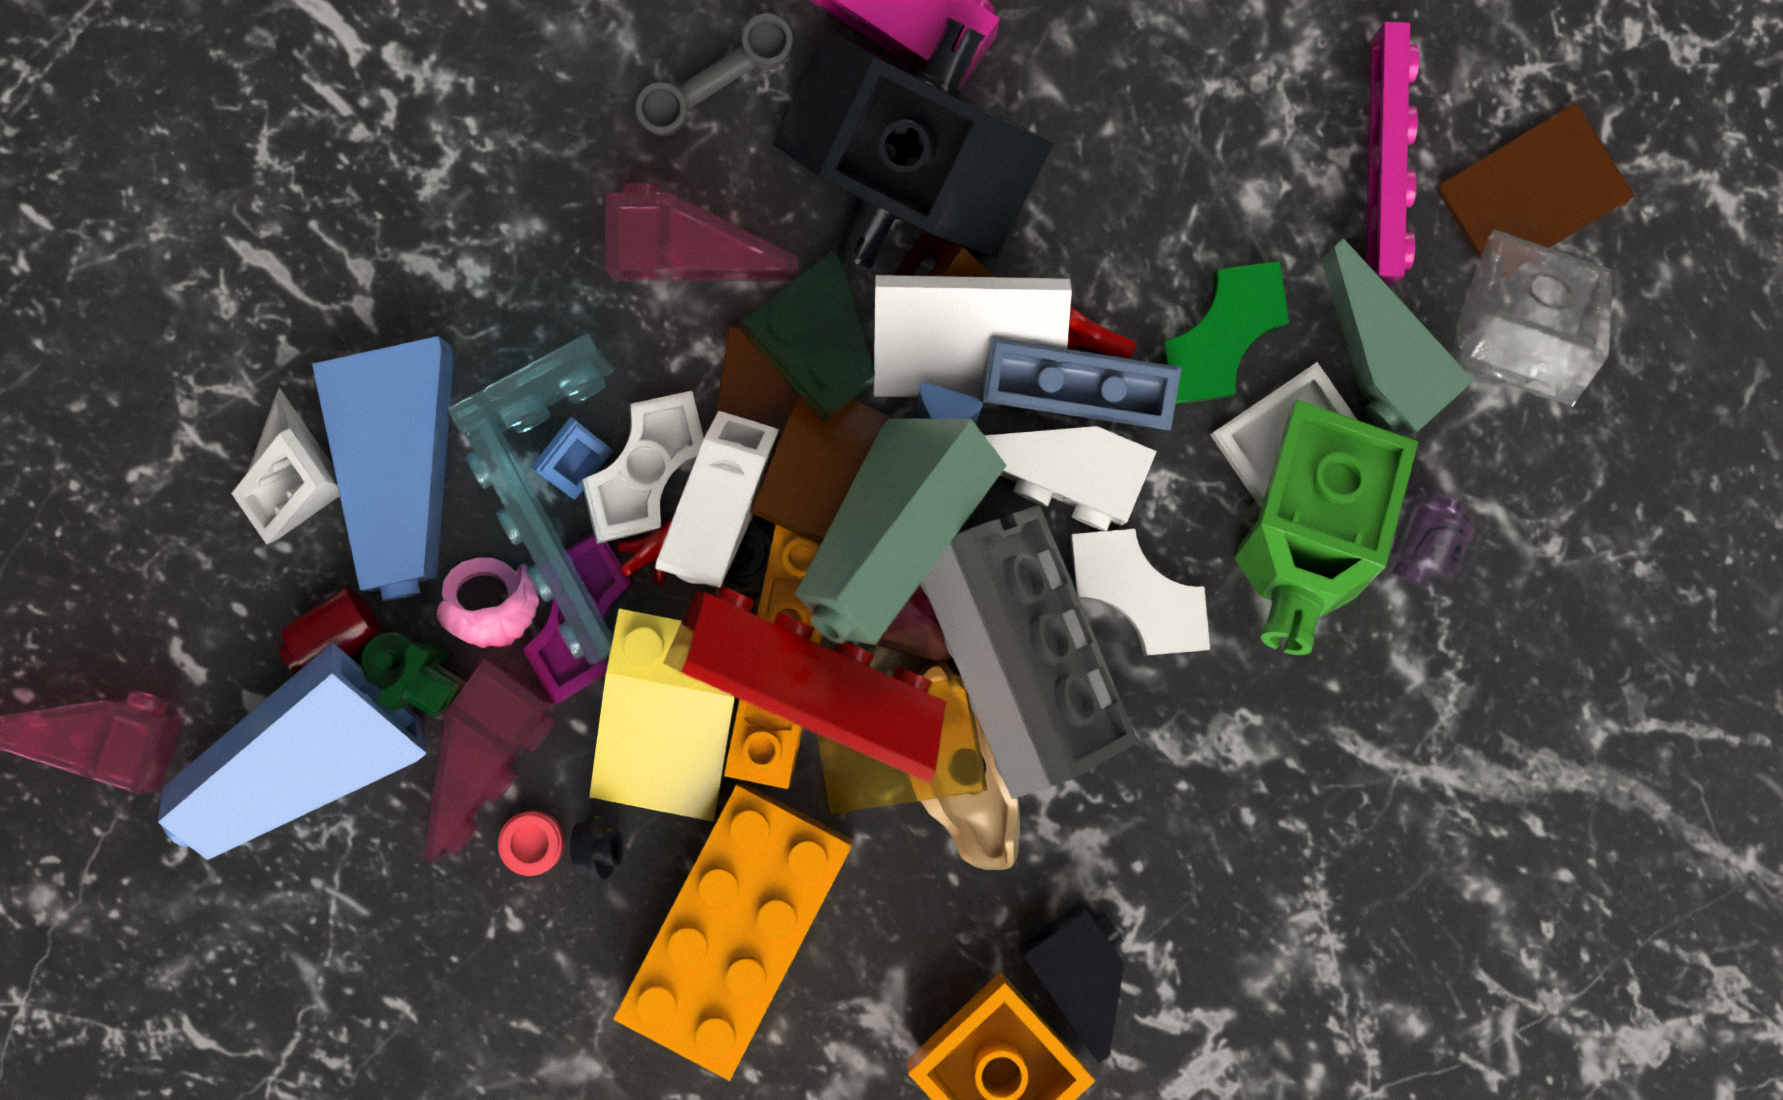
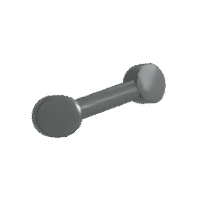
M759 14L750 19L744 27L742 45L677 88L665 82H656L646 86L636 100V114L642 127L656 136L676 134L683 128L689 109L753 68L772 70L781 66L788 58L793 42L792 32L787 22L775 14Z

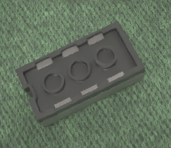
M1040 504L955 535L920 585L931 602L944 634L945 646L949 654L954 658L968 692L971 709L980 721L994 755L996 770L1003 778L1011 799L1013 800L1074 779L1139 743Z

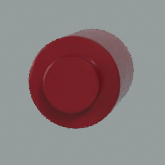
M345 586L283 627L281 634L284 643L278 646V650L288 668L296 674L332 642L353 659L363 652L365 645L373 637L382 634L383 631L373 612L361 596L350 586Z

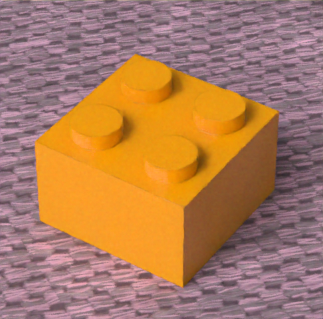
M1001 971L907 1059L908 1075L931 1100H1076L1095 1082L1088 1065Z

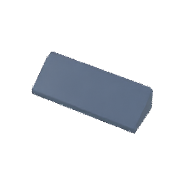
M991 338L978 399L987 403L1171 431L1182 367Z

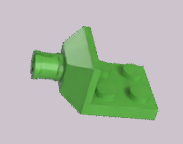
M1296 399L1288 413L1258 521L1238 546L1235 560L1258 595L1272 602L1267 623L1263 626L1260 637L1264 644L1276 650L1279 646L1280 638L1286 637L1284 653L1293 655L1309 654L1315 641L1313 636L1318 618L1354 600L1386 567L1419 441Z

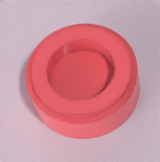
M529 810L513 816L505 823L498 838V850L504 864L513 872L524 876L539 875L554 867L562 857L565 848V835L559 822L550 814L538 810Z

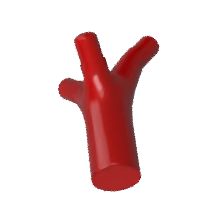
M1070 304L1067 348H1083L1106 356L1126 359L1132 357L1136 347L1135 341L1098 325Z
M673 517L658 530L647 536L618 542L619 552L636 553L628 562L621 566V572L624 576H630L635 571L654 561L653 581L656 583L665 582L666 571L656 569L655 567Z

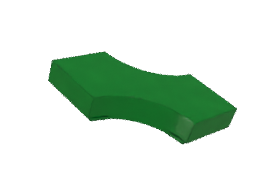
M1280 261L1218 269L1214 273L1212 301L1202 321L1189 332L1173 339L1164 340L1161 343L1164 365L1182 367L1176 404L1233 397L1236 394L1235 382L1238 365L1248 346L1259 336L1289 324Z

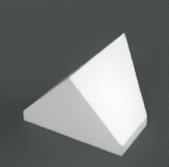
M278 388L248 472L231 493L267 545L281 538L340 496L334 465L280 388Z

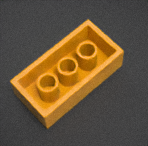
M741 780L735 786L613 1020L730 1081L852 847L853 839Z

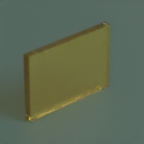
M952 675L949 679L934 681L928 691L929 694L946 701L937 768L931 783L817 734L831 814L838 813L844 815L853 810L962 794L974 796L988 790L975 715L971 709L969 695L961 676Z

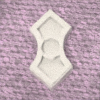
M692 391L630 404V432L623 452L607 469L582 480L596 544L655 531L661 527L660 499L663 489L675 470L697 457L704 439Z
M1135 529L1070 535L1074 585L1078 598L1102 601L1120 611L1137 631L1144 655L1210 650L1204 586L1195 587L1179 584L1156 571L1143 555L1138 544Z

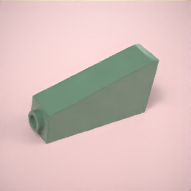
M888 419L881 427L795 594L813 614L810 618L811 623L823 636L837 643H843L846 640L876 645L1007 465L972 419Z

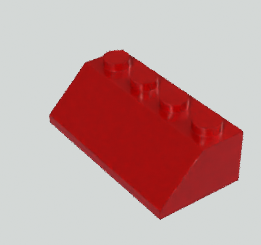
M717 587L713 596L705 592L695 591L663 663L688 677L931 783L937 768L946 701L928 693L933 681L899 666H896L892 677L869 667L874 657L873 654L845 641L843 643L836 642L833 650L810 640L815 629L814 627L778 612L774 623L750 613L755 602L754 600L726 587Z

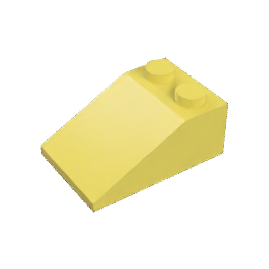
M619 609L606 670L589 797L714 822L739 699L688 677L663 663L682 622L681 620Z

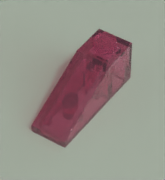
M630 183L622 186V193H606L605 270L613 281H800L801 269L797 256L671 193H661V188L658 185Z
M130 691L127 699L100 700L0 716V750L137 794H145L162 790L186 718L166 712L168 701L162 698Z

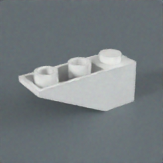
M718 411L701 444L658 556L656 569L676 574L677 577L689 583H705L721 587L754 514L750 513L752 501L759 491L774 454L780 429Z
M1098 426L985 435V438L1007 465L999 476L1016 482L1013 493L1048 507L1051 498L1075 507L1072 518L1102 531H1107L1110 523L1117 526L1127 523L1157 452Z

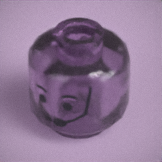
M1419 488L1417 496H1404L1388 557L1396 562L1392 574L1425 587H1429L1433 576L1442 579H1450L1456 576L1462 566L1476 529L1471 518L1465 515L1468 505L1424 488Z

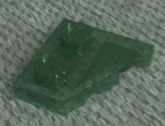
M835 249L742 321L741 331L825 422L873 384L875 372L841 256Z

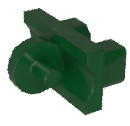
M382 633L373 637L365 645L361 656V665L366 678L374 685L384 688L376 700L392 710L420 708L434 718L439 717L442 713L451 716L472 685V682L445 666L453 653L438 644L414 643L407 636L399 633Z

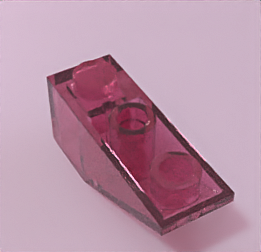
M484 659L445 713L424 858L430 863L445 858L448 853L455 857L462 853L480 827L472 819L486 800L495 805L504 796L518 775L510 769L512 764L524 748L533 753L544 741L555 724V721L548 716L556 705L553 700L497 659Z

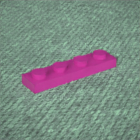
M1384 22L1370 40L1365 262L1388 287H1391L1403 278L1405 270L1412 268L1415 256L1414 233L1406 231V207L1413 206L1417 186L1415 170L1407 169L1408 145L1414 144L1418 128L1417 108L1409 106V83H1414L1418 74L1419 48L1417 44H1410V23Z

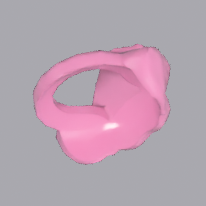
M477 557L463 561L449 572L443 582V601L438 605L436 618L440 625L449 633L469 644H474L481 648L512 645L514 640L520 638L524 630L532 624V619L535 617L536 609L539 605L538 583L535 575L525 563L520 564L515 572L507 563L494 558ZM477 576H491L499 579L506 586L508 598L497 607L470 611L464 609L459 604L457 594L462 584L469 579Z

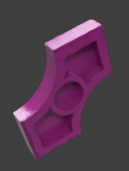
M594 533L545 562L553 585L551 613L541 633L523 649L554 704L561 703L606 676L608 665L604 649L606 621L616 601L623 593L634 586L630 576L622 574V563L609 541L596 544Z

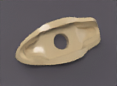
M942 659L935 660L919 672L918 675L933 681L928 691L929 694L946 701L937 768L931 783L912 776L915 789L928 813L949 831L964 861L985 870L1008 869L1013 866L1018 856L1020 835L1019 798L1011 799L1003 778L996 770L994 755L980 721L971 709L969 695L958 669L951 662ZM961 748H973L983 756L986 763V772L980 782L968 783L956 774L954 757Z

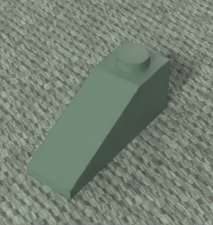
M1343 238L1321 258L1359 392L1369 402L1365 407L1368 415L1381 429L1393 433L1396 431L1399 435L1407 437L1423 428L1468 387L1474 379Z

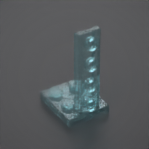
M586 333L447 408L459 432L467 436L474 451L466 455V459L478 482L484 489L493 485L505 508L497 511L498 519L504 531L515 546L524 542L535 562V565L527 570L536 590L545 602L555 599L564 615L566 622L558 625V628L567 647L576 659L585 655L590 665H595L609 658L613 636L502 433L511 427H514L517 433L527 431L551 416L547 409L548 407L570 396L573 403L580 402L595 395L607 386L604 377L615 372V369L604 349L589 333Z

